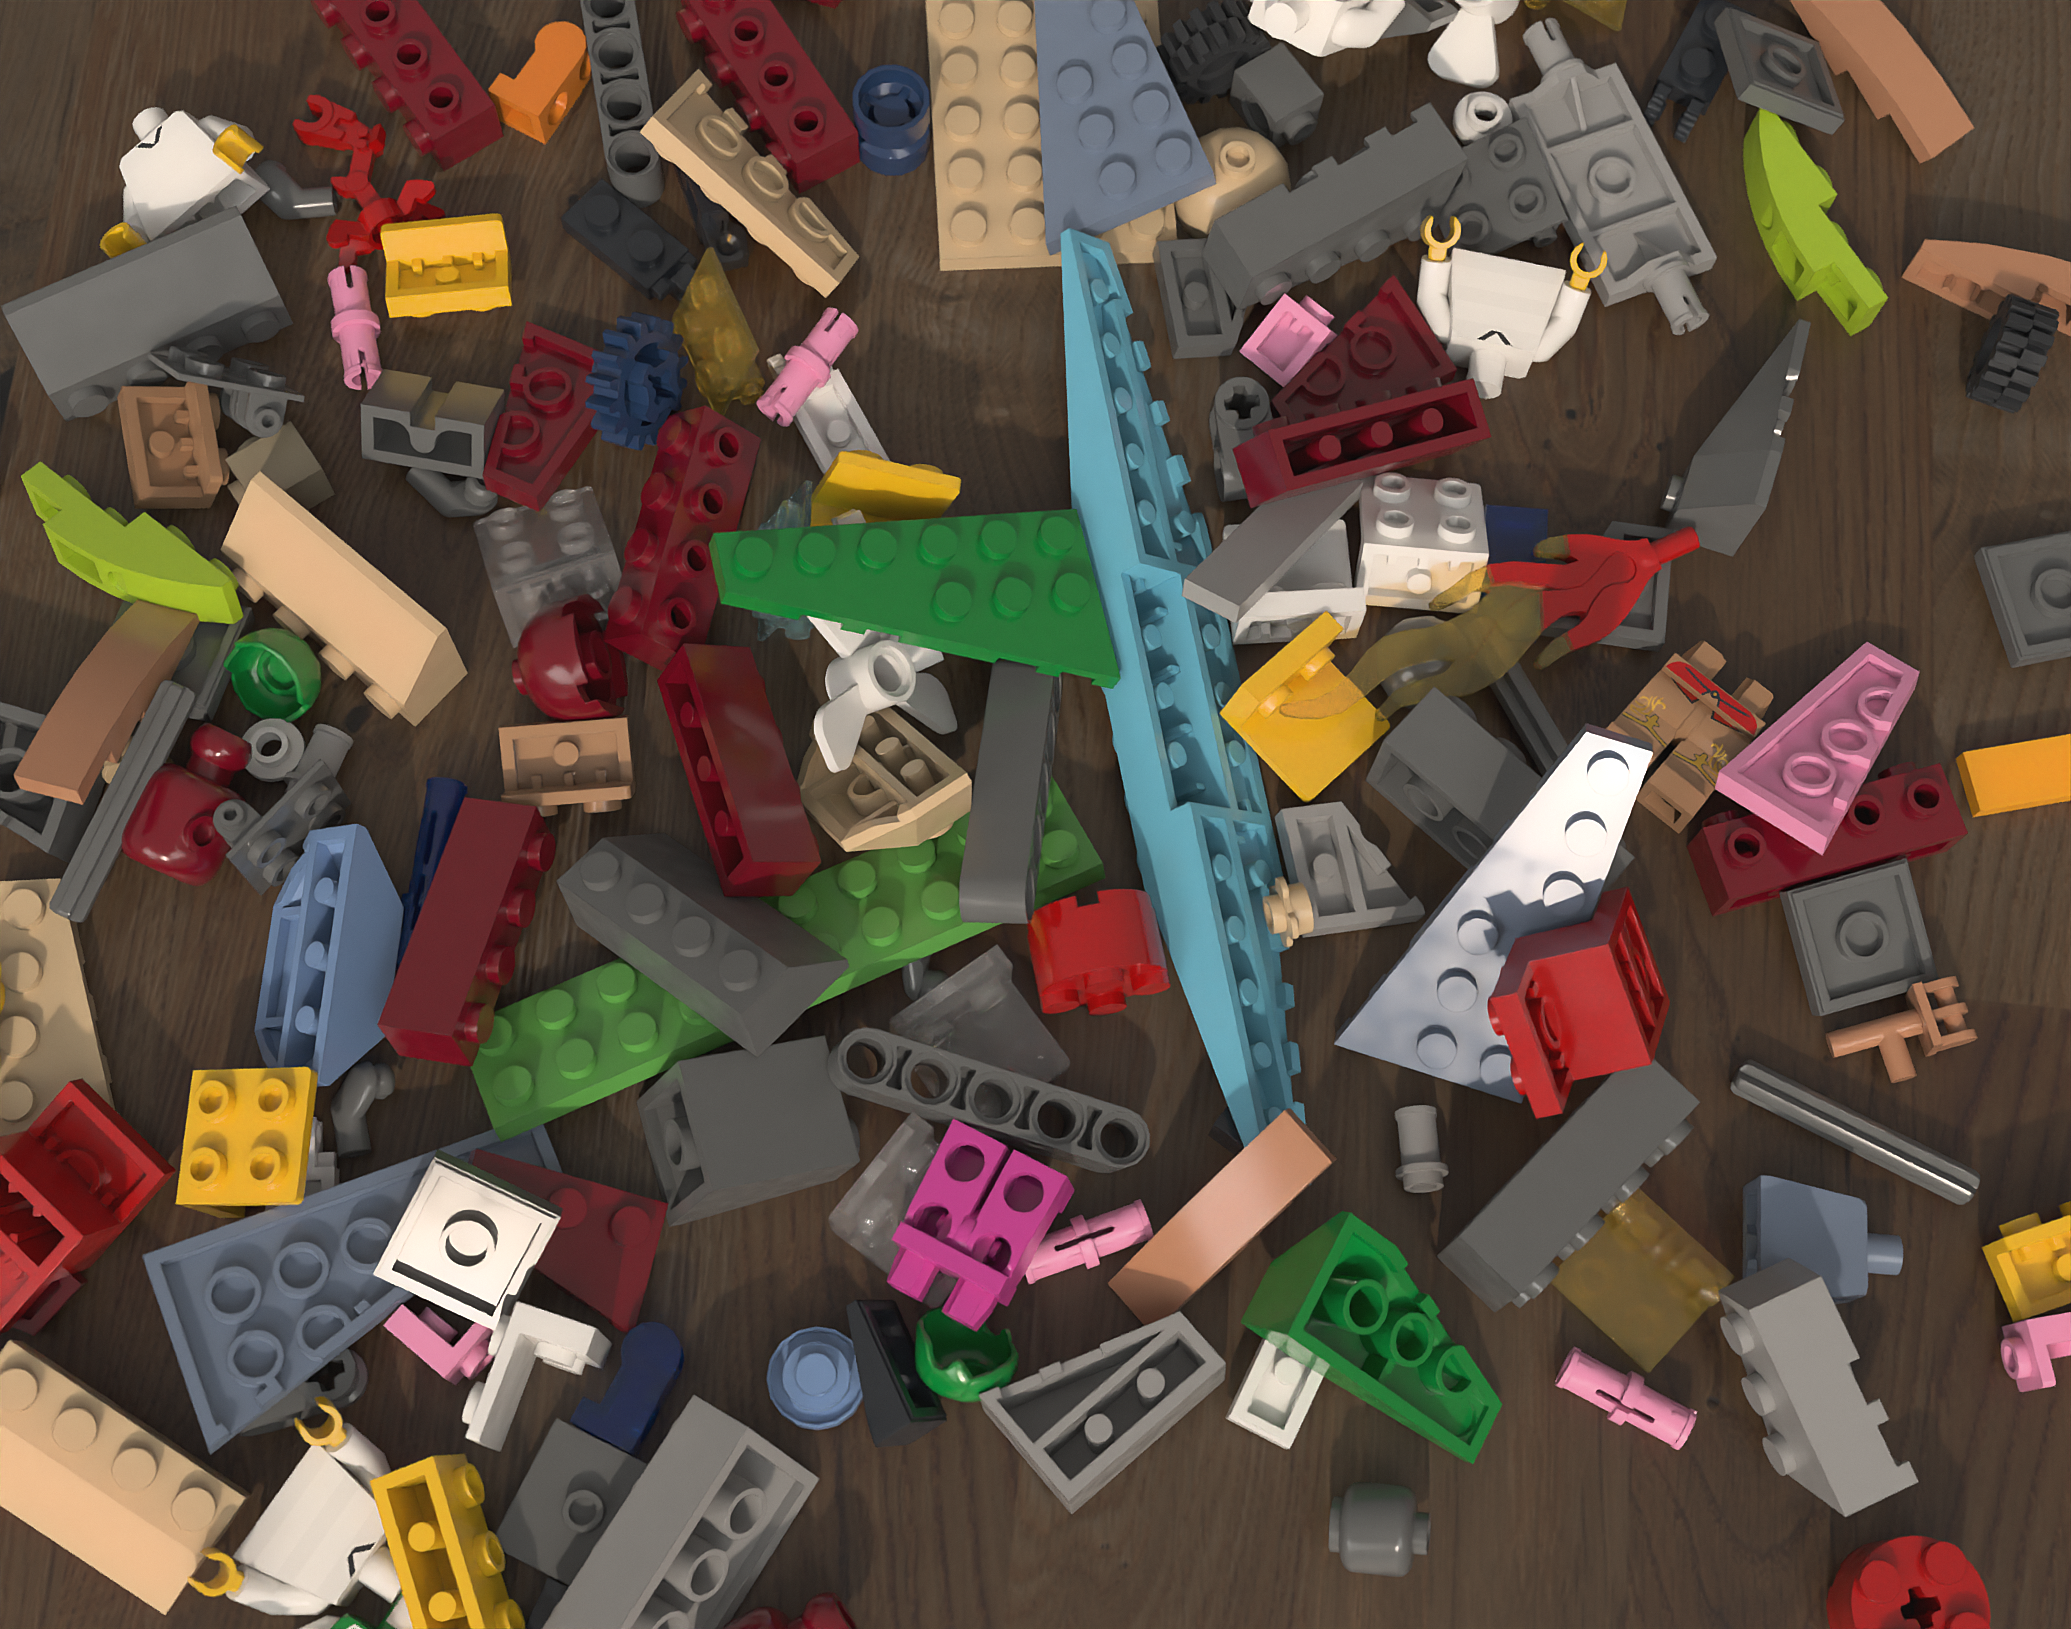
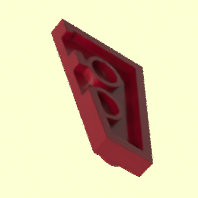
M1393 274L1380 287L1376 297L1362 311L1358 310L1344 325L1343 331L1322 352H1317L1271 400V415L1273 419L1288 416L1290 424L1305 421V413L1326 405L1339 403L1341 410L1345 411L1356 408V400L1374 393L1390 390L1392 398L1406 395L1405 388L1433 378H1440L1442 385L1454 379L1457 368Z
M526 321L522 335L523 349L519 363L513 366L509 380L510 395L505 412L499 415L483 471V479L486 490L541 512L598 431L591 427V421L597 410L586 408L585 401L594 393V386L585 381L586 376L592 373L594 360L591 355L593 350L596 349Z
M480 1149L472 1150L468 1160L469 1164L563 1208L561 1218L533 1269L556 1284L559 1290L575 1301H581L606 1318L609 1324L625 1335H628L636 1327L668 1203Z

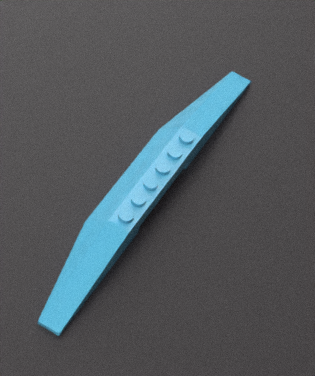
M1068 228L1060 233L1071 507L1072 509H1077L1121 677L1113 689L1102 687L1108 706L1113 731L1112 741L1118 756L1125 790L1124 800L1130 815L1137 849V865L1142 874L1144 888L1151 898L1152 907L1155 909L1161 933L1245 1148L1288 1108H1291L1306 1125L1304 1104L1296 1101L1293 1102L1291 1076L1301 1073L1299 1046L1297 1043L1288 1042L1285 1010L1295 1007L1293 985L1285 982L1282 983L1280 952L1288 950L1290 947H1284L1279 933L1273 935L1270 933L1263 912V897L1269 895V887L1274 886L1275 878L1283 876L1257 754L1219 714L1241 686L1228 621L1226 618L1182 596L1185 578L1212 553L1208 529L1202 513H1191L1182 485L1191 481L1182 455H1171L1162 429V425L1170 421L1164 401L1153 402L1143 371L1152 367L1144 342H1132L1125 318L1131 315L1133 310L1109 242Z

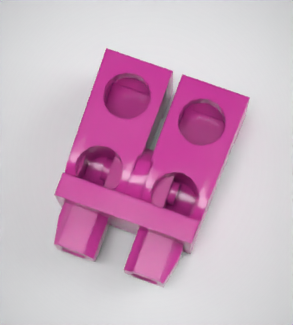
M953 1119L908 1208L904 1221L900 1222L891 1239L900 1249L894 1258L887 1282L898 1291L922 1302L938 1271L956 1279L957 1283L942 1312L977 1332L992 1313L997 1302L1008 1307L1017 1290V1284L1026 1273L1038 1246L1058 1212H1063L1075 1191L1067 1176L1016 1150H1013L1011 1153L1008 1147L1001 1142Z

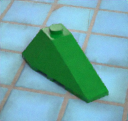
M1341 1211L1273 1260L1240 1322L1308 1368L1461 1460L1474 1464L1502 1403L1465 1347L1455 1344L1436 1315L1440 1310L1429 1294L1419 1291L1405 1270L1408 1262L1398 1247L1352 1213Z

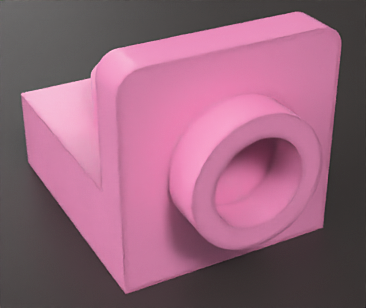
M1284 294L1239 352L1284 387L1317 352H1320L1327 343L1330 344L1338 336L1327 327L1334 316L1307 295L1298 304L1288 295Z
M402 1304L383 1325L443 1378L454 1385H457L464 1376L469 1380L474 1379L494 1357L488 1354L489 1343L494 1330L475 1322L453 1347L450 1341L458 1332L429 1307H426L417 1316Z
M2071 1312L2024 1320L2003 1326L2002 1330L2005 1339L2001 1343L2002 1361L2008 1375L2012 1379H2016L2018 1390L2020 1392H2027L2055 1386L2056 1379L2050 1359L2071 1356Z

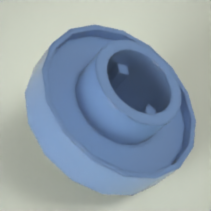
M812 1327L796 1331L780 1343L770 1359L766 1378L770 1398L781 1415L798 1427L812 1430L836 1427L854 1415L863 1400L853 1342L837 1330Z

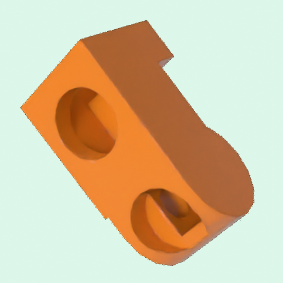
M565 21L548 24L538 32L535 39L536 51L515 79L500 73L488 89L489 97L495 104L499 121L545 145L581 95L592 74L589 53L587 51V40L583 31L575 24Z

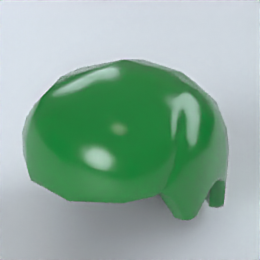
M269 627L251 632L234 642L235 647L226 657L223 665L224 668L232 673L233 690L247 711L263 720L282 719L290 723L312 707L322 687L321 664L304 640L288 630Z
M944 1306L927 1310L919 1319L915 1337L916 1371L920 1379L932 1391L959 1402L981 1401L979 1394L996 1387L1001 1389L1009 1385L1018 1370L1019 1356L1012 1343V1336L1008 1328L1002 1329L1001 1333L996 1335L987 1328L984 1322L976 1332L945 1315L942 1312Z

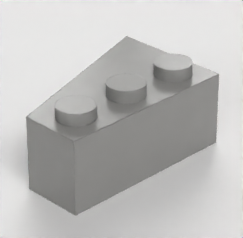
M1787 1258L1718 1290L1726 1316L1720 1320L1723 1333L1731 1348L1742 1358L1748 1375L1742 1378V1387L1752 1408L1763 1418L1769 1435L1763 1438V1447L1770 1463L1780 1475H1789L1845 1517L1918 1482L1910 1462L1897 1461L1888 1450L1877 1425L1889 1420L1880 1399H1874L1866 1403L1850 1365V1362L1860 1357L1819 1274L1791 1258Z
M1177 1312L1102 1343L1100 1348L1062 1364L1056 1362L1039 1370L1040 1373L1004 1388L996 1387L979 1394V1398L981 1399L984 1412L1067 1510L1073 1514L1225 1380L1226 1363L1181 1312Z

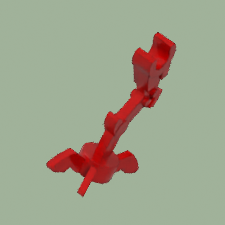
M320 95L308 96L306 101L312 115L320 119L313 123L295 119L292 125L298 139L310 146L353 151L348 176L332 177L330 181L334 190L340 196L357 200L363 210L359 214L357 222L335 219L329 227L326 237L331 248H340L338 266H344L345 275L351 272L350 265H358V256L370 254L375 249L383 250L381 227L384 224L446 218L444 210L427 203L436 194L432 181L421 179L407 180L398 200L381 198L370 182L375 160L383 155L385 148L386 132L382 125L379 123L372 130L358 120L355 112L329 101L326 97Z

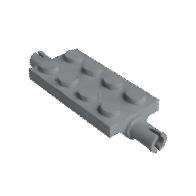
M1555 18L1546 19L1547 31L1542 21H1539L1526 30L1523 35V41L1529 47L1543 75L1541 84L1532 92L1510 99L1508 106L1512 112V123L1524 117L1528 119L1568 219L1563 222V225L1574 247L1584 243L1578 255L1587 272H1591L1598 267L1603 250L1606 251L1607 264L1605 269L1597 277L1591 278L1604 307L1645 292H1654L1671 325L1673 334H1684L1686 331L1683 326L1684 324H1686L1689 332L1698 328L1709 318V313L1703 307L1688 277L1712 268L1717 259L1714 250L1617 64L1614 63L1596 70L1585 65L1582 59L1574 57Z

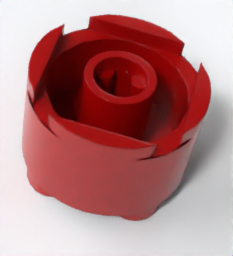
M1134 889L1097 891L1099 903L1078 907L1076 896L1053 902L1033 912L1032 921L1030 924H1027V939L1043 1013H1062L1075 1009L1078 1006L1087 1005L1089 1015L1091 1016L1109 1015L1122 1011L1127 1007L1126 997L1155 994L1170 988L1171 982L1156 913L1147 892Z
M1904 1536L1880 1540L1855 1549L1841 1563V1568L1836 1575L1833 1586L1829 1588L1826 1600L1830 1629H1990L1989 1598L1984 1583L1974 1566L1954 1544L1924 1536ZM1911 1600L1914 1613L1909 1616V1619H1904L1900 1606L1907 1604Z

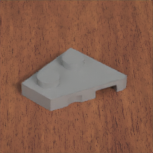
M1341 801L1281 809L1275 816L1290 884L1297 882L1304 884L1312 906L1314 929L1312 933L1303 934L1302 938L1417 922L1425 915L1423 904L1416 896L1411 900L1407 897L1387 871L1391 866L1390 862L1376 845L1368 842L1363 837L1360 824Z

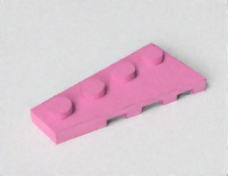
M1869 642L1864 643L1724 766L1718 773L1715 789L1823 856L1915 690L1920 672Z

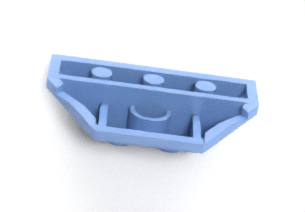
M359 824L309 831L302 845L304 853L291 868L272 912L254 1030L262 1058L268 1068H311L318 1073L317 1087L331 1085L385 1037L377 1024L395 977L404 907L367 828Z

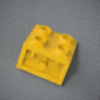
M840 451L808 500L805 527L833 525L832 518L852 509L860 510L866 523L941 518L960 493L961 479L943 474L942 470L932 465L915 464L907 466L886 461L872 451Z
M1327 611L1247 679L1219 713L1296 795L1306 803L1313 800L1390 728L1388 720L1331 662L1335 655L1328 647L1344 628Z
M308 1067L193 1070L176 1205L220 1218H244L246 1206L301 1204L304 1200L318 1080L317 1071Z

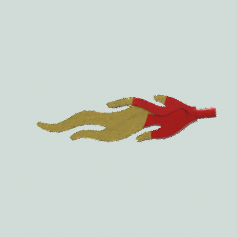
M1687 526L1649 543L1647 538L1641 540H1620L1590 534H1567L1540 541L1533 548L1535 557L1556 559L1567 564L1510 561L1488 564L1468 573L1452 587L1438 594L1428 605L1431 611L1442 610L1474 592L1487 593L1471 610L1439 625L1404 630L1382 637L1362 655L1350 673L1333 691L1316 699L1282 704L1279 713L1284 717L1297 719H1322L1343 713L1367 695L1381 681L1397 671L1433 661L1453 663L1443 674L1421 679L1393 691L1375 712V719L1377 721L1383 722L1400 707L1419 703L1434 687L1446 697L1451 695L1458 698L1474 694L1496 682L1511 669L1539 635L1556 620L1565 616H1580V621L1574 628L1550 642L1534 660V668L1536 670H1543L1558 658L1599 642L1615 630L1629 614L1650 578L1662 569V564L1699 548L1698 535L1692 527Z

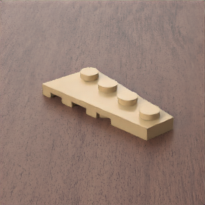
M698 69L650 118L640 133L654 145L656 151L664 159L675 163L693 179L710 200L721 204L739 220L756 241L768 246L785 261L802 282L813 286L826 298L845 277L859 256L810 198H796L788 189L787 177L785 176L787 171L772 154L762 157L756 152L742 135L748 128L746 123L733 108L725 110L724 113L706 93L711 88L712 83Z
M61 878L0 881V981L5 987V1003L0 1014V1137L27 1130L67 1083L72 1080L82 1078L115 1110L109 1083H112L106 1056L102 1053L95 1022L98 1020L94 999L88 991L83 964L85 959L77 923L59 916L49 908V903Z

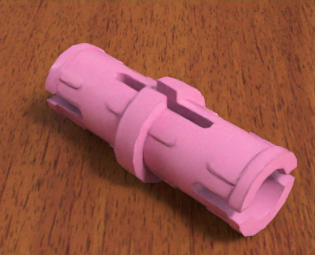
M350 265L352 282L351 288H348L344 266L333 269L327 277L335 310V317L331 320L332 336L341 346L344 367L343 377L346 386L362 390L360 374L361 367L365 369L367 388L371 389L383 371L376 341L381 333L379 317L371 311L366 271L361 267Z
M831 307L826 308L821 319L800 346L791 347L784 356L786 360L785 367L764 395L760 396L757 400L758 408L770 420L773 421L779 413L781 416L778 418L777 423L781 426H789L793 421V417L816 387H824L831 378V374H829L830 367L851 339L855 338L858 334L857 325L846 314L842 313L836 322L835 317L838 315V310Z
M1141 1199L1087 1220L1084 1219L1083 1215L1069 1219L1071 1226L1046 1234L1038 1246L1025 1276L1028 1284H1032L1038 1279L1083 1263L1089 1269L1100 1265L1098 1258L1146 1240L1150 1241L1154 1234Z
M1575 1346L1565 1358L1556 1378L1555 1385L1557 1387L1565 1388L1608 1411L1607 1418L1612 1422L1622 1425L1627 1421L1670 1444L1676 1450H1679L1687 1440L1697 1417L1696 1410L1687 1408L1645 1386L1643 1376L1633 1371L1625 1375L1581 1352V1349Z

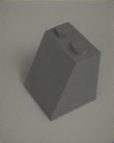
M825 1035L773 1044L759 1057L744 1049L678 1061L636 1101L662 1202L668 1203L666 1217L669 1227L836 1180L860 1162L858 1155L860 1137L857 1126L847 1116L841 1091L830 1080L827 1070L830 1052Z

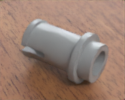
M317 724L295 772H287L284 777V781L288 785L284 794L319 759L327 765L333 776L336 777L347 751L354 743L353 739L334 727Z
M1409 1106L1395 1111L1401 1157V1167L1397 1168L1395 1173L1396 1178L1403 1181L1404 1191L1424 1193L1439 1190L1444 1187L1443 1177L1449 1173L1448 1165L1441 1163L1436 1127L1437 1112L1436 1108L1432 1106Z

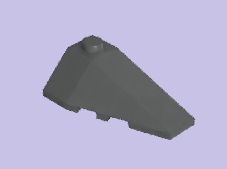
M1801 319L1797 321L1694 455L1683 475H1671L1660 504V509L1669 512L1664 528L1674 529V532L1690 526L1697 533L1701 547L1731 557L1736 553L1768 504L1785 443V438L1780 437L1785 422H1787L1791 414L1794 399L1788 396L1791 394L1801 370L1811 325L1810 322Z

